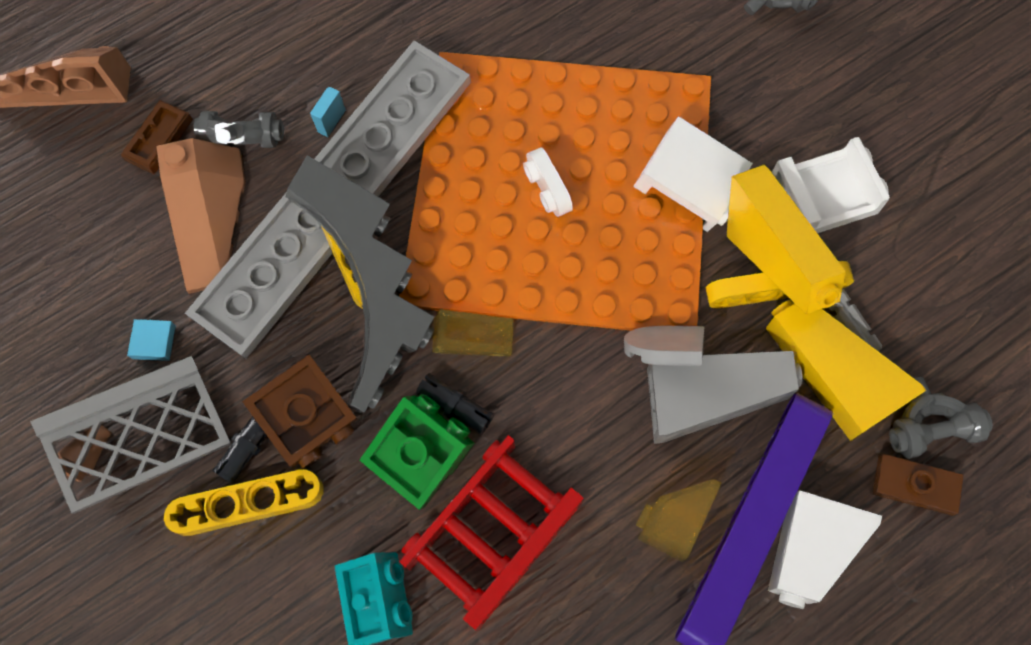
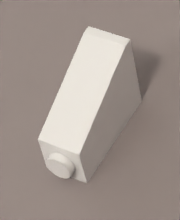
M798 491L784 518L768 591L780 595L779 602L800 609H804L805 603L820 602L879 527L882 516L807 492Z

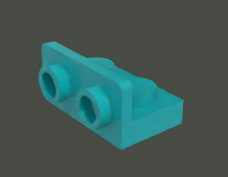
M396 552L372 553L334 566L348 645H373L413 634L411 623L412 610L407 603L403 582L404 569L399 562Z

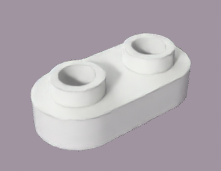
M540 147L527 153V162L523 163V167L531 183L536 182L542 191L539 195L545 210L548 213L553 211L557 217L572 211L573 206L570 195L545 150Z

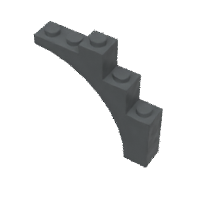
M307 155L288 186L285 197L309 213L332 236L347 259L358 285L365 318L364 352L358 379L349 397L347 406L359 413H364L367 407L374 409L380 400L384 388L379 385L385 374L392 375L398 367L403 356L398 353L399 348L411 353L416 351L418 347L424 349L434 332V329L430 327L434 316L394 294L395 291L402 293L408 284L412 273L407 271L412 260L372 237V235H375L379 238L387 226L390 217L384 214L390 204Z

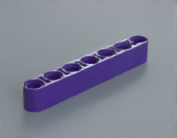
M797 392L793 395L679 625L674 638L675 641L682 645L726 644L833 416L832 410Z

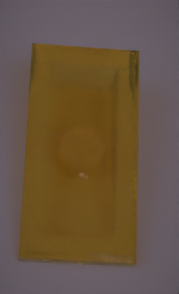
M440 309L434 319L432 352L511 356L513 319Z

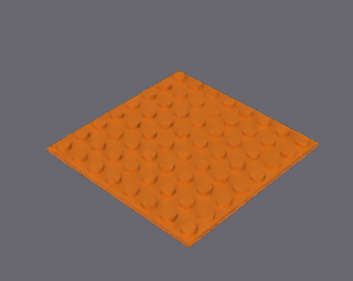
M439 52L440 57L470 74L471 83L425 139L406 257L412 260L407 271L412 273V276L403 292L399 294V297L420 309L629 331L649 326H697L703 219L654 187H651L644 194L633 186L664 135L678 116L708 135L711 76ZM540 147L549 156L572 201L573 210L559 217L553 211L548 213L545 210L539 195L542 191L536 182L531 183L523 167V163L527 162L526 154Z

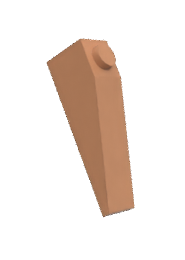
M101 46L99 48H87L70 52L1 74L0 108L127 102L131 67L117 47Z
M191 138L156 146L160 178L184 283L189 294L204 291L231 259L233 250L231 241L235 223H238L240 212L238 206L241 193H244L246 184L242 155L239 148Z

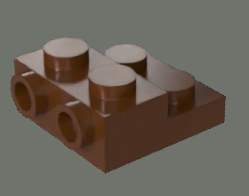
M310 354L242 401L289 467L292 468L297 464H300L303 469L311 465L323 455L319 448L330 440H333L336 445L355 432L352 424L358 421Z

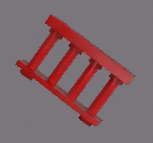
M509 435L502 443L496 440L486 450L482 457L486 462L421 536L419 533H416L408 540L401 550L405 556L399 561L410 571L420 562L465 603L463 608L468 611L463 620L476 631L483 626L582 505L584 499L573 488H570L565 495L560 492L555 494L510 456L515 449V440ZM498 468L503 470L545 506L544 511L548 516L539 527L534 523L531 525L526 523L484 487V484ZM472 498L519 538L517 542L522 547L512 559L507 555L502 557L457 518ZM445 530L492 570L491 575L495 580L485 592L480 587L477 590L474 589L430 550V547Z

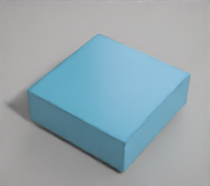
M331 87L326 88L310 112L317 132L326 137H329L346 111L340 91Z
M134 319L127 356L131 359L170 361L176 325L172 321Z

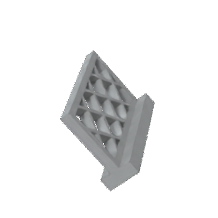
M192 356L30 421L36 436L41 440L72 514L231 444ZM194 385L196 386L201 399L195 413L173 406L180 391ZM170 396L168 403L159 401ZM152 404L165 409L156 429L135 422L142 407ZM203 406H205L210 418L200 415ZM170 411L192 418L183 439L162 432ZM132 412L128 420L120 417ZM112 420L126 425L116 446L95 439L101 424ZM197 420L214 426L219 437L218 440L204 446L189 441ZM132 427L153 434L144 456L122 449ZM91 429L88 437L79 434ZM70 437L85 441L75 464L60 459L54 444ZM159 437L181 444L175 459L163 463L150 458ZM92 444L114 451L104 473L82 466ZM186 446L195 449L183 455ZM120 454L141 461L134 477L122 480L110 476ZM147 463L157 466L144 472ZM63 466L72 468L69 478ZM79 471L101 478L93 495L80 501L77 500L72 486ZM107 481L117 483L104 490Z

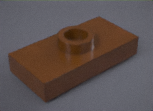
M159 100L120 155L126 162L155 175L159 169L156 146L179 141L193 121V118L188 112Z
M882 454L878 456L872 495L954 516L959 514L964 475Z

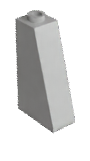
M793 351L703 355L702 365L649 364L647 374L654 444L664 443L788 400L802 384L801 366L799 363H795Z

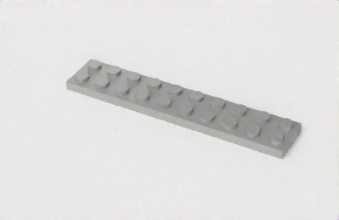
M413 41L316 156L315 160L372 194L379 196L471 83L470 74L418 42ZM286 193L185 312L188 317L245 359L248 358L333 253L321 225L309 213L286 198Z

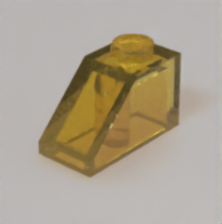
M712 479L660 496L653 506L646 503L636 523V526L642 528L638 539L681 562L687 559L720 488L721 482Z

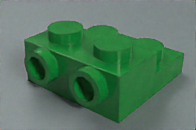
M420 394L419 397L412 395L402 398L359 460L419 510L427 506L447 476L455 472L475 444L467 437L470 434L468 427L454 418H451L449 422L437 413L440 406L430 397Z

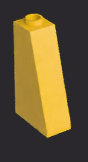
M762 165L733 175L731 177L727 237L806 315L840 302L846 271L769 168Z
M787 300L771 312L774 317L766 327V330L782 351H793L795 363H799L801 366L803 379L824 407L833 411L832 417L850 441L926 391L921 383L823 309L806 315L795 303L793 304L791 300Z

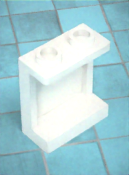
M678 116L664 135L633 187L644 194L651 187H654L704 219L703 230L708 232L716 224L722 226L728 219L731 177L749 170L753 163Z
M859 137L850 139L847 146L842 150L794 164L792 157L779 160L772 171V174L817 233L876 215L890 198L887 183L883 178L879 177L873 165L871 152L863 146Z

